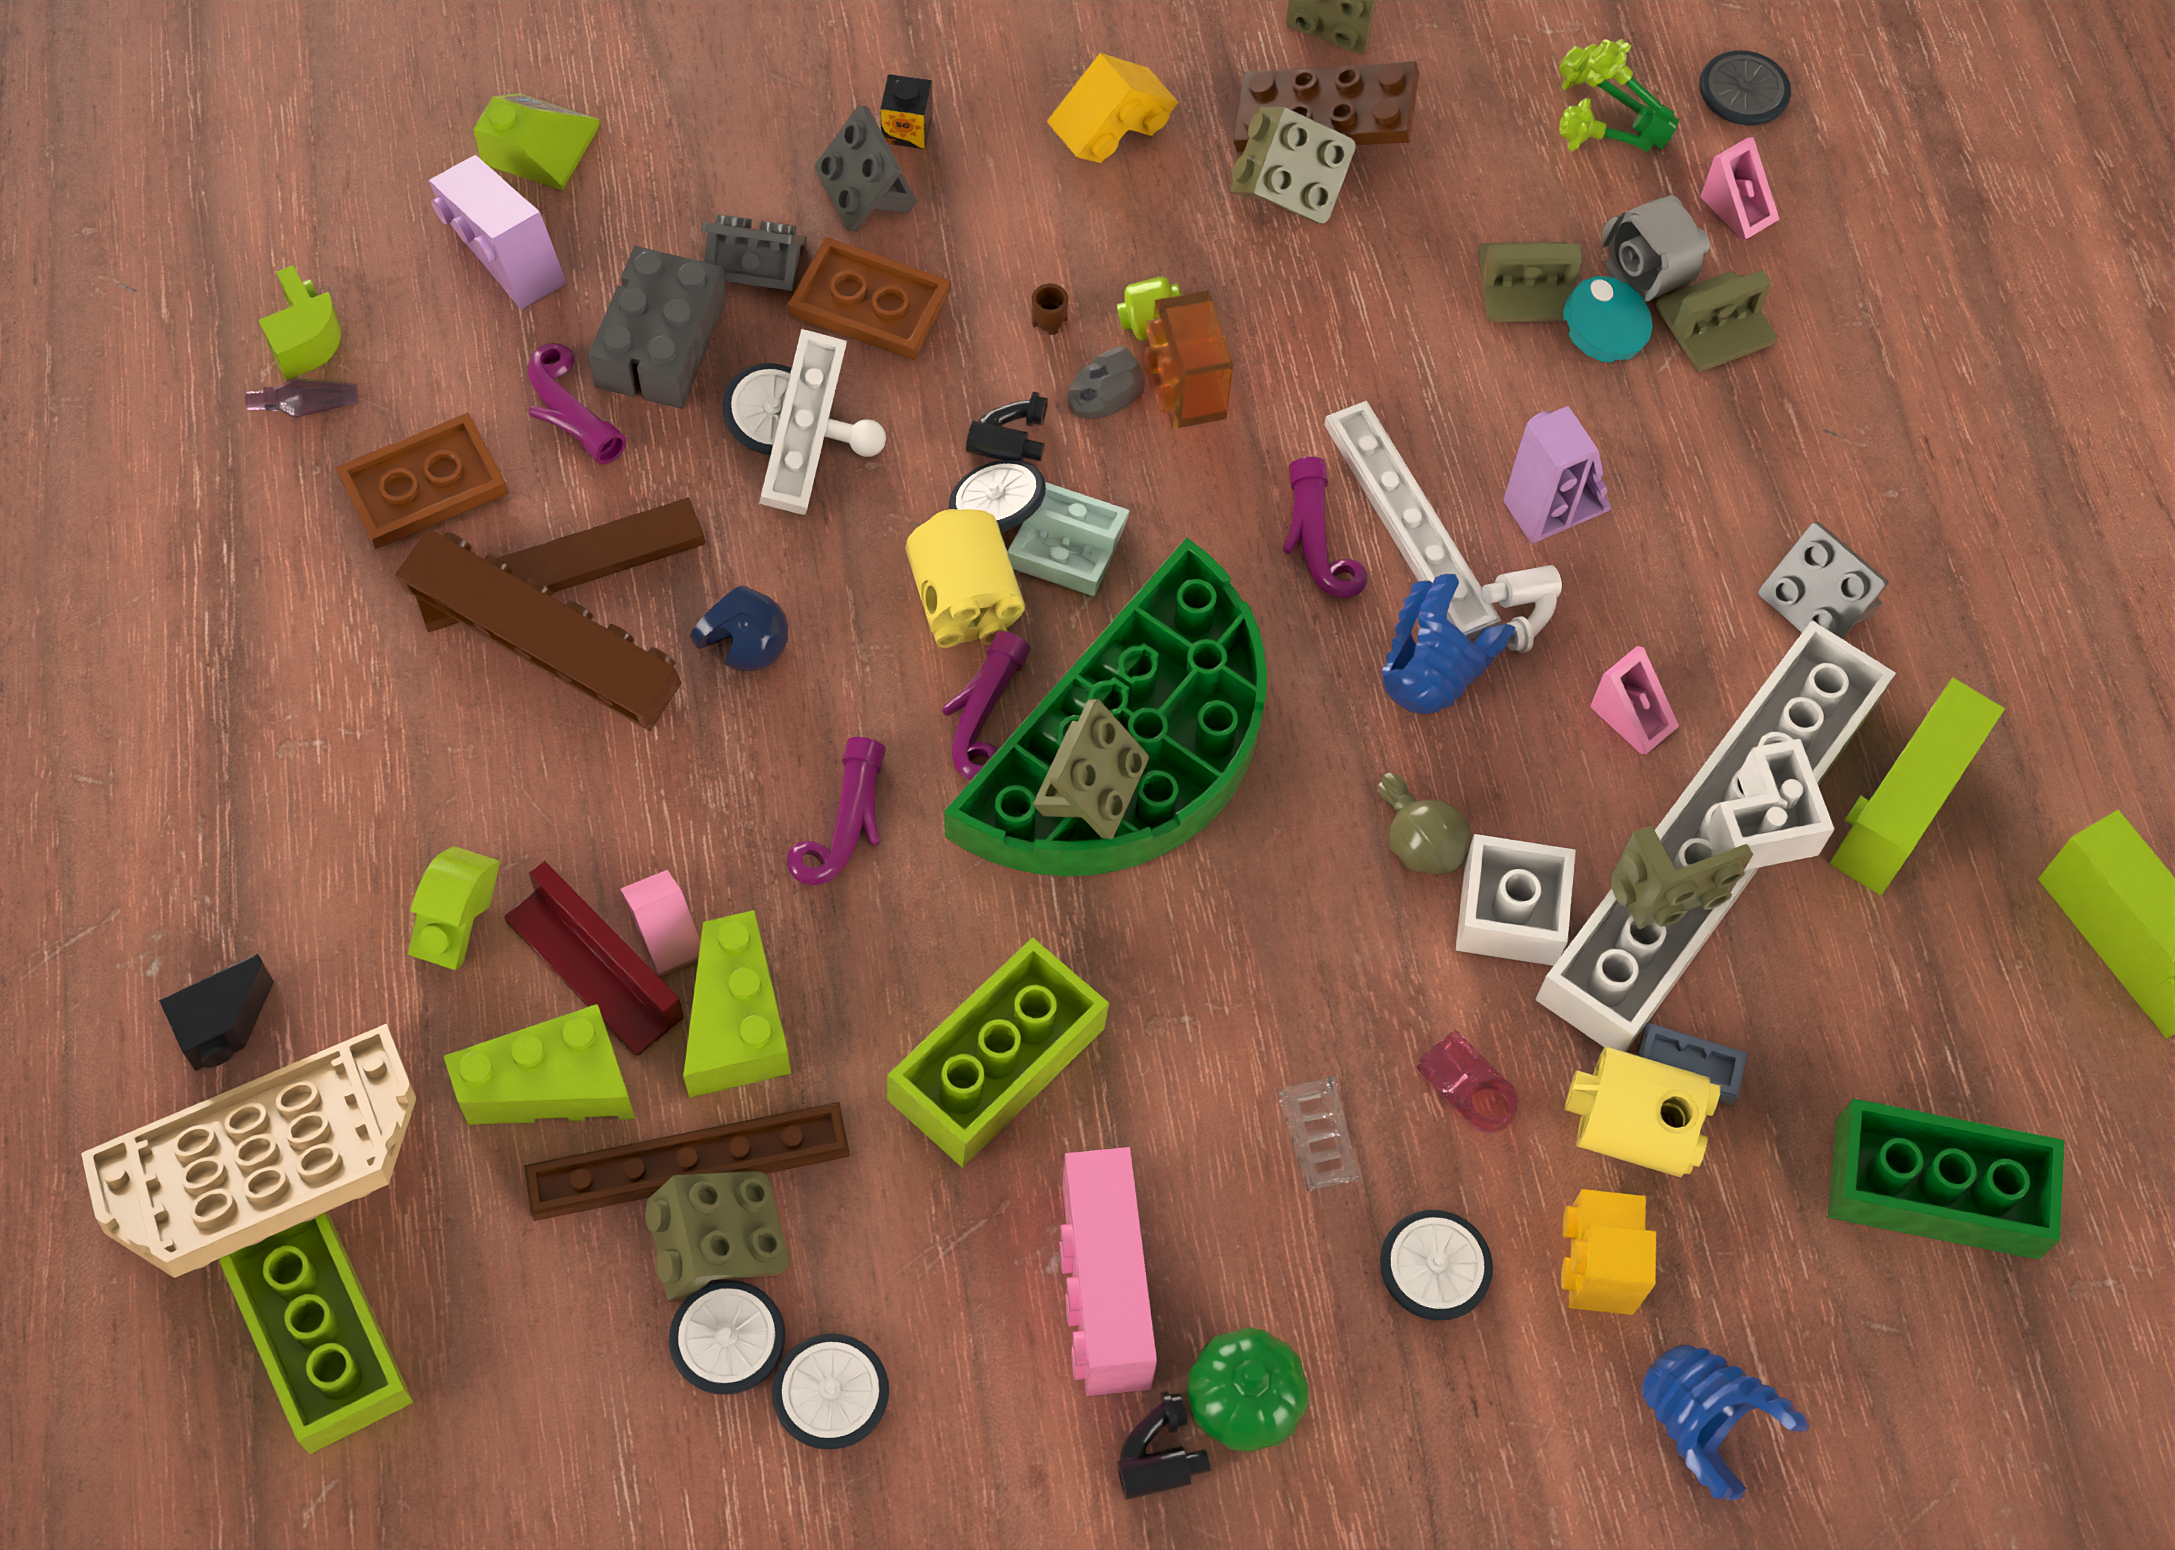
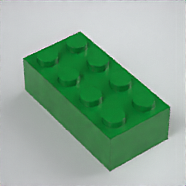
M1852 1098L1835 1122L1827 1218L2039 1260L2060 1241L2065 1140Z

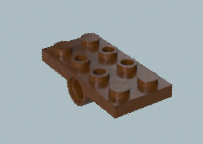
M1417 62L1245 72L1233 137L1236 151H1245L1249 140V124L1252 118L1259 113L1260 107H1286L1352 138L1355 145L1410 143L1419 79Z

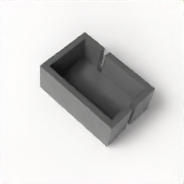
M634 245L621 276L622 286L617 285L588 354L595 388L635 397L637 385L632 363L638 364L637 369L643 399L683 409L727 300L722 266Z

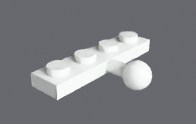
M801 329L759 504L802 515L806 514L824 437L849 443L853 451L863 457L875 456L884 448L886 434L878 422L865 419L852 425L829 419L847 343L846 340Z

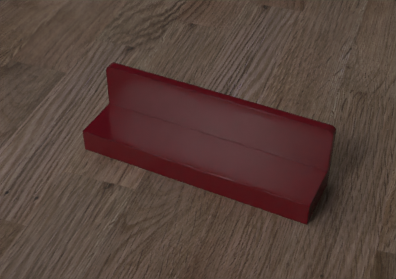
M544 860L529 872L534 892L505 915L506 922L588 1007L598 1004L604 1024L634 1055H641L684 1018L680 998Z

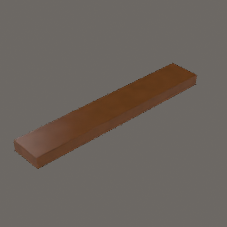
M688 497L498 557V559L512 569L511 575L524 582L528 577L533 578L554 593L705 545L706 543L696 513ZM416 597L428 632L459 623L450 615Z
M840 1102L527 1164L524 1165L531 1216L534 1221L649 1198L673 1175L761 1171L767 1174L850 1157Z

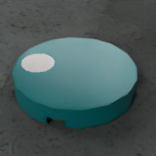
M1595 276L1583 280L1567 297L1562 312L1564 322L1567 320L1568 326L1571 329L1568 335L1572 342L1586 355L1607 363H1613L1615 360L1625 359L1624 361L1632 359L1649 341L1653 327L1650 310L1642 296L1630 285L1613 277Z

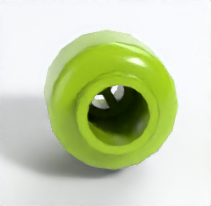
M1164 276L1128 285L1124 291L1125 302L1117 304L1123 330L1132 329L1135 337L1140 341H1149L1175 334L1180 330L1181 320L1187 319L1185 303L1179 284L1171 285L1168 278Z

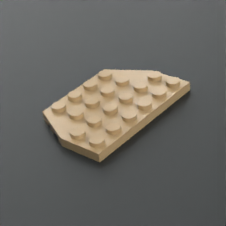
M384 1024L81 1153L95 1218L104 1234L173 1278H176L194 1269L205 1267L212 1261L246 1246L255 1245L265 1238L301 1222L310 1221L318 1215L342 1204L365 1197L372 1191L388 1185L417 1099L388 1025Z

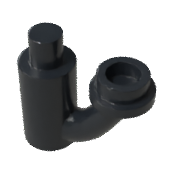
M1033 391L1030 400L997 407L985 413L978 421L973 420L967 437L966 452L999 460L1023 461L1024 458L1041 461L1045 443L1028 440V432L1002 427V425L1021 418H1026V426L1033 427L1034 424L1043 425L1047 412L1048 398L1041 397L1039 392Z
M1169 1391L1161 1392V1404L1155 1407L1128 1435L1120 1453V1461H1117L1119 1480L1125 1500L1191 1485L1192 1475L1210 1471L1206 1449L1185 1454L1183 1447L1178 1446L1146 1454L1148 1445L1165 1425H1167L1169 1433L1177 1432L1178 1427L1187 1425L1186 1411L1180 1392L1170 1394Z

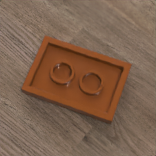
M825 236L788 303V314L794 318L915 360L951 292V280Z
M468 412L335 467L339 479L375 550L508 494L506 483Z

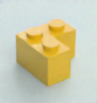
M1099 53L1046 122L1076 157L1102 163L1105 158L1115 152L1119 140L1127 130L1153 136L1156 131L1160 130L1167 123L1169 114L1179 102L1148 67Z
M1582 1189L1573 1205L1565 1207L1563 1237L1571 1238V1256L1565 1257L1563 1260L1561 1288L1569 1290V1308L1634 1315L1655 1286L1656 1231L1645 1230L1646 1196Z

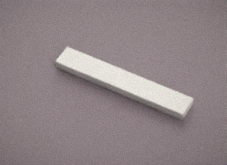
M1367 400L1326 416L1325 428L1418 582L1431 581L1433 583L1437 576L1456 574L1459 585L1450 602L1447 620L1455 625L1469 640L1477 638L1483 629L1500 625L1501 619L1491 603L1487 604L1483 600L1480 584Z

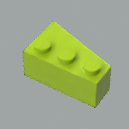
M754 910L703 922L683 1075L689 1098L792 1074L787 1045Z
M598 1004L444 1055L457 1102L468 1125L535 1123L536 1119L568 1118L569 1121H586V1117L618 1116L619 1120L636 1119Z

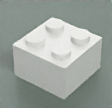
M1474 834L1465 859L1456 951L1554 966L1561 957L1568 942L1576 850Z

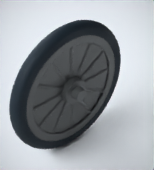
M1736 50L1720 54L1709 61L1700 76V92L1706 105L1719 117L1740 125H1760L1774 120L1784 112L1791 98V85L1784 70L1772 59L1752 51Z

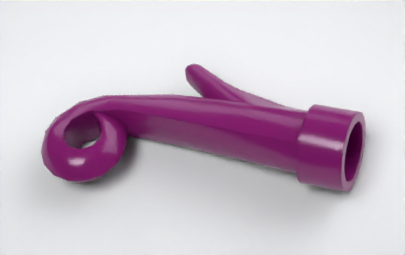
M548 343L540 346L534 351L528 363V376L532 386L550 409L531 406L528 414L533 418L549 422L583 443L584 450L599 464L605 465L613 462L624 451L626 437L611 422L602 421L554 380V378L565 375L574 364V354L568 347L558 343ZM553 360H559L558 362H556V363H554V364H548L549 362H551V361H553Z
M1319 457L1299 458L1289 465L1291 489L1294 491V507L1290 529L1283 545V552L1288 555L1292 553L1301 538L1304 555L1316 584L1325 593L1337 598L1356 596L1364 590L1367 584L1368 574L1365 567L1353 559H1341L1331 564L1328 562L1325 488L1328 486L1326 462ZM1345 572L1350 573L1353 579L1339 581L1336 576Z
M996 632L986 652L988 657L981 669L957 696L942 707L943 714L950 716L965 706L953 739L952 759L957 771L969 781L985 765H975L970 760L976 756H986L990 760L999 750L998 747L990 743L976 742L1013 675L1016 671L1022 669L1031 651L1030 645L1024 639L1010 632Z
M858 736L850 737L847 740L842 763L845 766L842 790L830 850L817 842L806 840L796 843L791 847L787 855L789 872L801 883L819 885L828 883L839 875L853 852L862 826L871 846L879 844L880 838L875 818V786L877 774L881 771L886 747L880 742ZM804 855H813L820 861L821 866L809 868L803 863L802 857Z

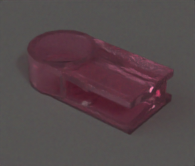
M1456 1029L1420 1059L1421 1063L1417 1066V1069L1467 1119L1471 1126L1478 1131L1494 1133L1505 1129L1510 1124L1517 1111L1519 1102L1516 1090ZM1484 1089L1497 1091L1508 1102L1509 1113L1500 1119L1483 1117L1473 1106V1094Z

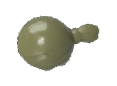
M1390 772L1385 774L1378 785L1379 794L1383 800L1393 805L1397 811L1388 831L1390 851L1396 853L1402 860L1403 865L1410 871L1438 875L1455 871L1467 856L1472 842L1471 829L1465 816L1456 807L1444 801H1416L1414 795L1409 793L1403 777Z

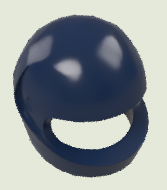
M741 585L727 593L700 619L692 630L690 639L698 649H702L719 643L724 639L733 638V644L724 664L739 671H757L770 666L785 650L788 642V623L782 608L773 599Z

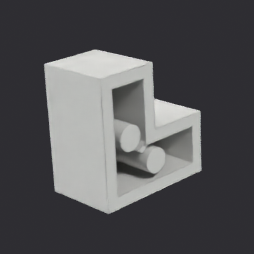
M1801 739L1752 748L1737 775L1745 798L1719 803L1705 829L1714 855L1748 844L1753 856L1745 870L1818 856L1833 833L1834 826Z

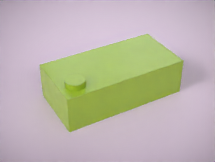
M1952 677L1870 801L1860 796L1844 821L1850 824L1852 828L1829 864L1882 896L2005 708Z
M2118 809L2073 835L2038 880L2163 1036L2169 1039L2175 1035V877Z
M1032 937L887 1075V1100L963 1168L1105 1029L1109 1002Z
M328 1211L310 1221L301 1222L269 1236L255 1245L246 1246L219 1258V1262L297 1442L309 1454L414 1403Z

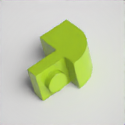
M294 265L276 272L285 299L290 307L258 320L268 347L286 381L312 371L326 363L336 352L341 340V326L329 291L318 295L310 279L301 281Z
M455 846L441 852L433 859L420 881L410 912L416 913L417 916L408 955L453 970L463 966L474 917L490 908L500 865L499 860Z

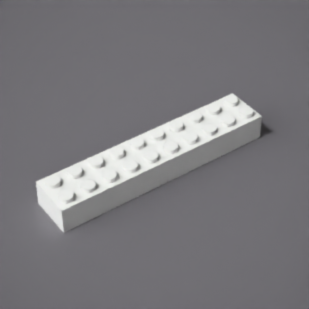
M1811 620L1656 828L1655 832L1676 870L1715 856L1705 829L1719 803L1745 798L1737 775L1752 748L1801 739L1819 786L1879 703L1896 673ZM1760 867L1744 870L1745 875L1737 881L1731 891L1732 897L1725 903L1709 910H1705L1702 905L1688 910L1686 915L1677 922L1664 927H1659L1656 922L1639 929L1627 906H1622L1617 901L1611 889L1547 974L1535 1000L1603 1047L1627 1052L1646 1023L1656 1012Z

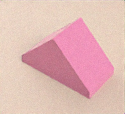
M1748 137L1714 157L1700 197L1740 239H1747L1779 220L1754 138Z
M1635 647L1603 674L1590 707L1639 753L1646 755L1679 727L1644 647Z
M668 870L620 889L659 978L698 962L701 940L682 890Z

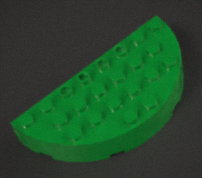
M1185 538L945 809V838L987 861L1014 870L1054 876L1097 875L1137 866L1170 852L1191 839L1222 811L1239 788L1249 769L1257 746L1266 699L1267 668L1260 631L1247 601H1242L1238 592L1231 585V578L1227 572L1205 550L1189 538ZM1089 699H1099L1149 756L1146 767L1112 839L1101 838L1083 817L1043 816L1033 805L1071 722L1079 720Z

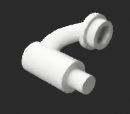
M1553 565L1501 574L1497 576L1495 583L1483 586L1482 597L1487 604L1499 602L1502 607L1507 608L1535 602V609L1528 619L1520 616L1506 623L1515 627L1513 636L1507 640L1506 644L1510 651H1518L1519 653L1529 652L1533 647L1534 637L1552 617L1556 608L1557 597L1562 589L1560 574Z

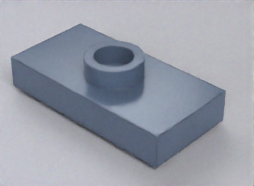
M1648 1022L1643 1029L1637 1053L1639 1057L1710 1077V1083L1721 1086L1718 1101L1729 1105H1734L1738 1098L1748 1055L1747 1052Z

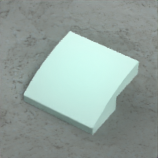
M1045 482L1046 493L1042 504L1030 518L1023 522L1007 551L1012 568L1095 596L1116 550L1130 510Z

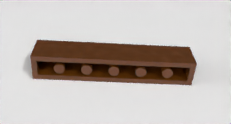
M427 528L395 574L407 593L450 615L459 623L646 730H652L682 684L674 667L676 662L670 656L654 647H651L648 652L633 644L634 638L628 632L614 624H609L605 628L592 621L593 615L574 601L569 600L564 605L551 597L553 594L551 590L539 581L530 577L525 582L511 575L512 569L495 556L487 554L485 559L472 553L470 551L472 547L458 535L447 531L443 536Z

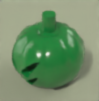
M1246 1327L1234 1332L1216 1335L1210 1342L1205 1344L1188 1372L1187 1395L1194 1420L1209 1437L1220 1442L1230 1450L1253 1452L1278 1446L1295 1432L1308 1409L1309 1386L1304 1374L1301 1358L1288 1343L1275 1338L1264 1330Z

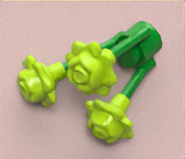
M1623 39L1618 40L1616 43L1603 40L1598 47L1593 43L1585 49L1574 46L1573 50L1568 51L1567 55L1562 59L1559 73L1564 78L1562 83L1564 91L1574 85L1586 82L1593 88L1600 87L1636 112L1638 115L1632 128L1637 130L1638 134L1633 135L1606 127V123L1594 120L1593 112L1590 110L1591 100L1585 98L1579 102L1578 106L1566 108L1560 120V136L1568 140V151L1573 152L1575 149L1577 150L1580 143L1585 142L1589 137L1599 140L1606 137L1635 145L1647 153L1652 145L1662 149L1669 142L1679 124V119L1673 116L1674 111L1661 104L1632 77L1633 71L1626 65V53L1630 50L1631 45ZM1613 78L1620 85L1626 84L1647 105H1642L1608 80Z

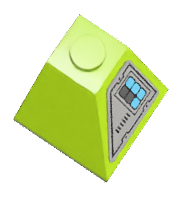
M516 93L493 96L473 131L480 159L486 165L563 191L599 129L600 120Z

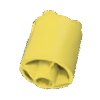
M944 510L917 527L907 538L905 550L930 630L938 647L950 648L960 643L980 639L982 644L990 645L996 632H1008L1007 628L1024 612L1025 604L994 515L984 510Z
M1604 1047L1593 1075L1576 1070L1569 1088L1565 1110L1581 1115L1576 1146L1681 1178L1684 1173L1690 1175L1693 1166L1699 1167L1703 1160L1708 1137L1701 1135L1700 1130L1706 1116H1713L1721 1086L1710 1083V1077ZM1661 1112L1669 1114L1674 1119L1676 1128L1664 1122Z

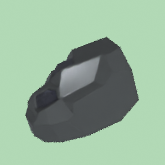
M1117 346L1096 356L1093 363L1079 371L1069 387L1068 405L1074 415L1086 419L1107 417L1131 405L1144 393L1145 378L1140 364L1128 348Z

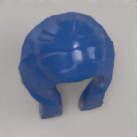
M1456 574L1437 576L1433 583L1431 581H1419L1412 584L1410 595L1404 599V606L1398 614L1399 622L1395 626L1397 636L1392 639V650L1386 655L1387 664L1382 668L1383 685L1389 697L1407 711L1426 715L1453 706L1455 699L1460 698L1465 688L1472 684L1476 677L1484 673L1495 657L1505 650L1507 640L1513 636L1515 627L1509 624H1502L1483 629L1473 643L1455 625L1447 620L1450 602L1459 585ZM1417 618L1420 625L1418 644L1414 642L1411 634Z
M1679 1345L1668 1349L1650 1365L1642 1382V1397L1646 1400L1647 1405L1655 1410L1657 1420L1665 1424L1668 1437L1677 1442L1678 1455L1685 1459L1686 1467L1697 1476L1701 1485L1710 1489L1711 1495L1717 1500L1726 1499L1733 1501L1742 1499L1747 1489L1718 1453V1447L1734 1424L1747 1412L1759 1408L1771 1414L1789 1431L1802 1433L1809 1428V1423L1804 1413L1796 1411L1792 1400L1780 1397L1775 1388L1763 1385L1758 1378L1747 1376L1740 1367L1728 1366L1726 1359L1722 1356L1714 1355L1707 1348Z

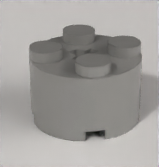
M1673 195L1655 199L1611 218L1606 223L1601 237L1602 248L1608 246L1611 260L1604 262L1609 277L1630 285L1642 296L1644 301H1650L1693 282L1701 271L1703 255L1710 248L1706 232L1701 228H1697L1694 220L1683 208L1680 200Z

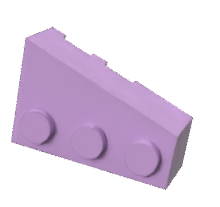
M474 155L429 180L436 197L431 200V204L439 219L445 225L449 223L454 228L461 240L468 245L520 310L567 284L540 211L479 157Z
M1569 406L1552 413L1550 411H1543L1526 423L1503 502L1531 544L1611 510V505L1605 497V494L1608 493L1607 487L1601 479L1604 473L1599 450Z

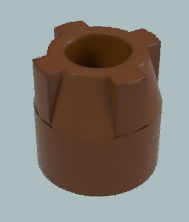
M1048 283L1034 290L1031 304L1033 327L1038 326L1040 329L1048 331L1049 335L1058 333V328L1061 327L1064 321H1067L1068 294L1065 289L1059 285Z

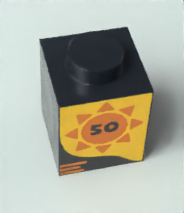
M888 74L880 107L881 132L888 144L919 149L926 148L933 117L932 80Z

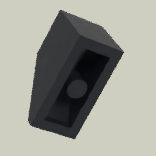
M259 954L159 1000L183 1054L195 1071L203 1067L219 1066L227 1062L233 1056V1053L245 1048L274 983Z

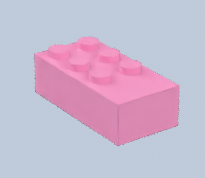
M1130 1147L1065 1153L1062 1190L1066 1224L1060 1226L1061 1241H1059L1062 1274L1072 1273V1277L1066 1279L1067 1294H1065L1068 1327L1078 1326V1331L1073 1332V1347H1071L1074 1380L1084 1379L1086 1396L1151 1390L1157 1358Z

